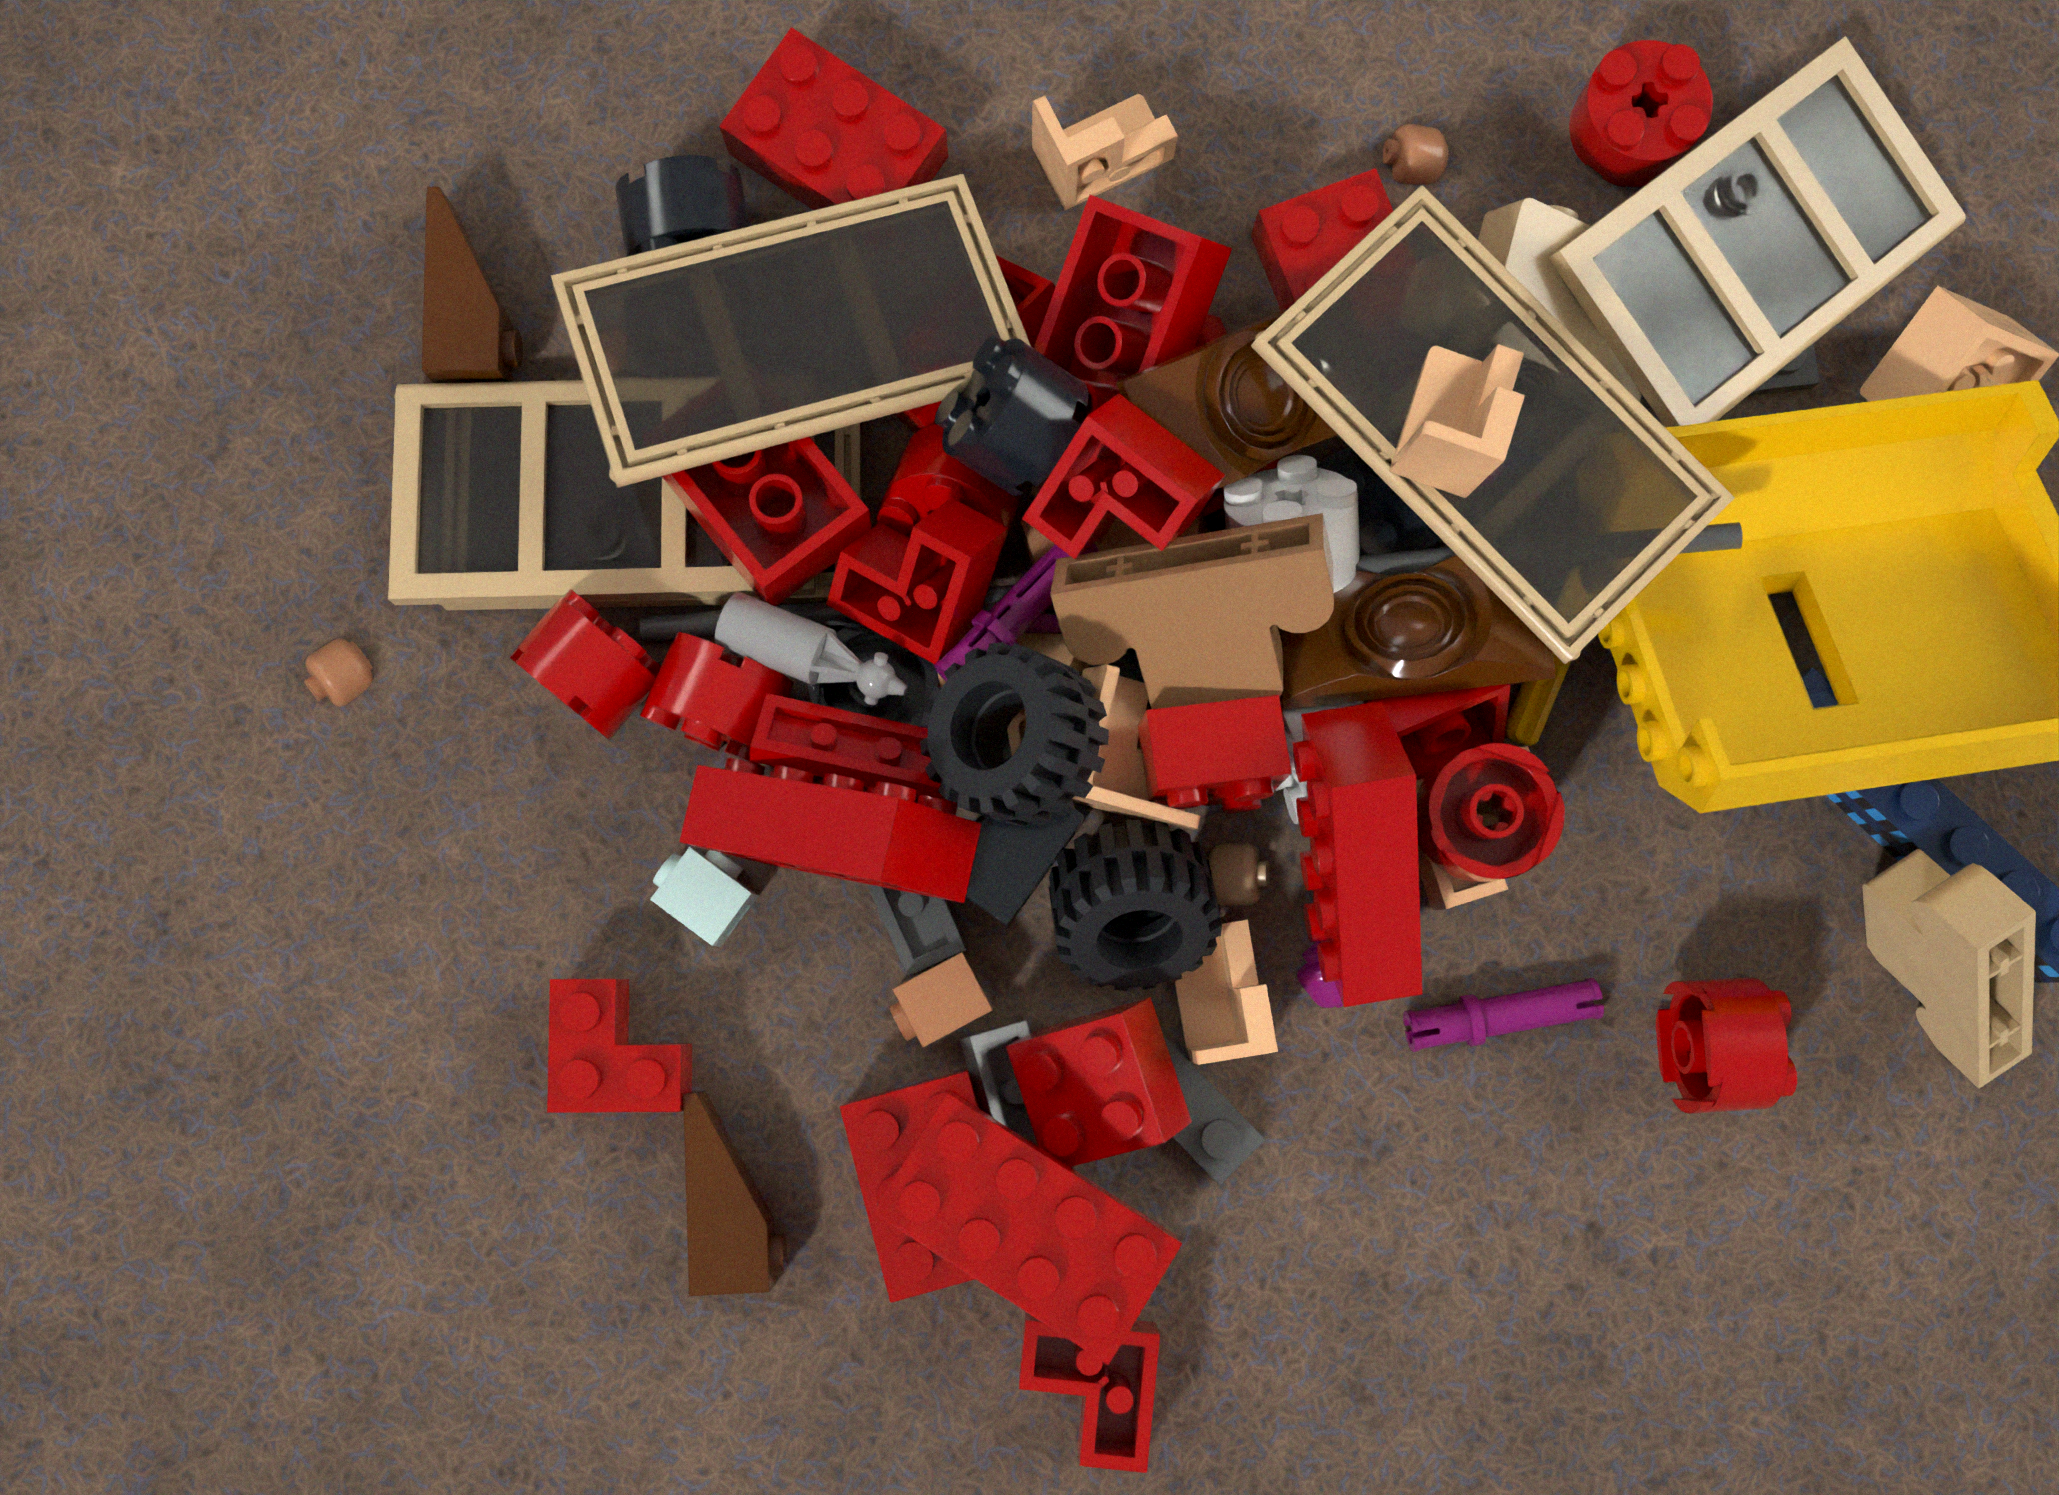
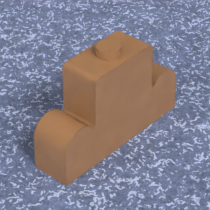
M1323 513L1180 537L1163 551L1152 543L1082 554L1076 559H1073L1071 556L1056 559L1050 595L1064 643L1073 656L1091 665H1104L1115 662L1126 654L1128 648H1133L1137 654L1151 709L1272 695L1280 696L1283 692V647L1278 627L1291 633H1307L1319 629L1329 620L1334 611L1333 560Z

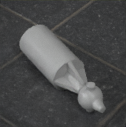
M737 592L733 594L719 616L715 630V644L725 647L724 650L742 657L746 656L771 669L808 684L856 681L859 690L865 695V702L870 705H876L879 698H883L888 694L906 695L908 691V686L896 676L893 667L887 662L888 656L881 652L875 653L874 659L863 663L837 638L834 629L744 593Z

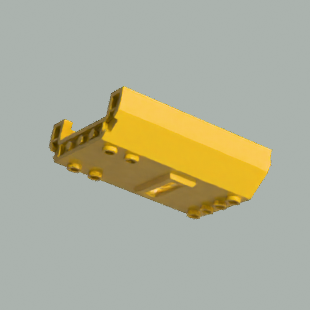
M2039 380L1666 428L1735 497L1708 525L1739 522L1742 528L1743 542L1741 549L1678 554L1598 633L1603 647L1606 649L1610 648L1617 666L1619 696L1624 704H1630L1637 722L1639 752L1644 761L1651 762L1660 787L1697 812L1706 813L2059 761V516L2036 471L2059 438V420ZM1621 434L1605 435L1587 452L1583 464L1579 465L1575 472L1579 536L1663 529L1689 503ZM1632 558L1579 562L1578 577L1583 592L1591 594L1593 598ZM1792 591L1838 705L1813 707L1768 596L1769 594Z

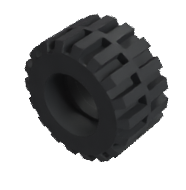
M999 642L989 644L987 652L979 648L971 650L965 654V665L961 666L953 663L944 672L947 678L946 683L943 687L935 685L929 696L930 699L934 700L931 713H923L921 726L928 729V736L920 741L921 755L931 758V762L925 768L930 781L940 783L938 792L946 800L958 803L957 807L1009 824L1026 827L1027 823L1039 826L1051 823L1052 813L1065 816L1075 809L1072 798L1075 795L1086 798L1094 787L1088 782L1092 771L1101 773L1105 759L1099 757L1098 753L1100 745H1108L1109 730L1099 726V721L1106 717L1107 714L1104 703L1093 698L1097 689L1090 680L1079 676L1080 672L1022 645L1014 643L1013 646ZM1025 708L1026 729L1023 740L1014 755L1004 763L1002 747L1006 730L1012 719Z
M1126 820V825L1113 827L1112 823L1099 826L1098 833L1092 836L1087 833L1082 834L1074 840V849L1064 848L1058 855V866L1052 867L1049 875V895L1055 941L1062 963H1068L1070 972L1076 977H1088L1089 984L1101 988L1106 985H1114V990L1128 991L1130 987H1142V990L1156 988L1158 983L1166 981L1170 984L1182 979V973L1185 971L1194 972L1203 965L1202 957L1212 955L1216 949V938L1221 936L1222 924L1209 859H1206L1205 850L1199 842H1191L1190 834L1180 828L1169 831L1168 824L1159 821H1153L1150 825H1141L1140 820Z

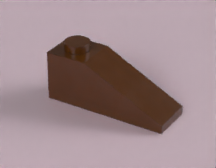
M427 187L422 371L434 383L512 382V368L521 367L523 361L521 333L518 329H513V325L456 209L440 187Z
M691 1091L683 1094L689 1296L770 1292L776 1284V1274H786L787 1242L785 1233H774V1217L707 1092Z

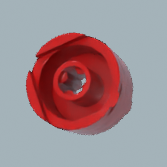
M1657 40L1634 41L1608 52L1582 89L1570 115L1569 133L1571 143L1576 155L1585 166L1588 164L1603 176L1602 179L1614 185L1640 187L1645 186L1689 153L1707 129L1713 109L1711 86L1704 70L1700 66L1698 54L1693 48L1685 44L1672 45Z
M937 424L929 425L917 431L909 439L883 496L877 515L878 523L881 522L910 538L913 526L950 498H953L1008 527L1001 548L1002 551L1022 495L1012 496L946 454L942 445L944 429Z
M571 589L562 599H558L509 656L517 665L609 740L647 698L661 668V665L651 658L643 647L617 626L614 628L600 616L596 609Z
M678 632L673 644L670 645L640 717L673 731H676L680 722L682 723L680 731L685 733L684 738L717 752L720 751L725 741L728 743L724 751L725 753L740 760L751 762L750 745L766 693L790 698V691L794 682L783 674L746 656L744 659L724 652L725 647L693 635Z
M1489 743L1471 747L1439 763L1423 780L1417 793L1418 846L1439 868L1459 879L1487 882L1518 876L1541 863L1555 849L1562 834L1565 820V806L1561 792H1558L1554 781L1548 773L1550 772L1538 757L1529 751L1504 743ZM1490 800L1489 811L1499 816L1498 823L1484 827L1482 825L1483 816L1476 812L1477 804Z
M1755 977L1675 981L1666 987L1663 994L1674 995L1669 1009H1658L1655 1024L1658 1059L1664 1083L1676 1082L1683 1097L1672 1099L1678 1109L1688 1114L1768 1109L1774 1106L1780 1097L1792 1096L1795 1093L1797 1072L1793 1061L1788 1057L1786 1028L1791 1021V1006L1783 990H1770L1763 981Z

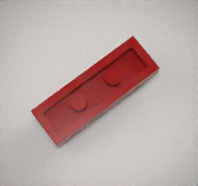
M766 693L750 745L751 762L774 767L777 765L794 768L820 777H824L825 773L845 776L865 782L864 786L875 788L876 781L892 783L917 790L916 798H918V795L946 800L938 792L940 783L930 781L925 770L926 766L931 762V758L921 755L920 741L927 738V728Z

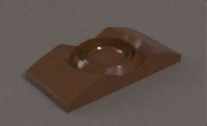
M1345 296L1293 345L1367 419L1374 415L1383 406L1347 296ZM1290 307L1116 382L1123 397L1226 475L1217 489L1244 479L1270 462L1287 454L1338 435L1251 347L1256 335L1261 331H1265Z
M1457 555L1418 572L1383 575L1356 570V576L1352 582L1334 593V611L1329 620L1319 629L1307 633H1291L1278 627L1283 647L1282 701L1284 710L1555 679V664L1552 651ZM1504 558L1542 596L1536 563Z

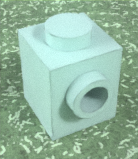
M689 847L683 856L678 852H674L658 870L653 883L659 888L650 900L710 945L721 947L759 895L736 879L743 868L725 854L709 850L704 855L700 851Z

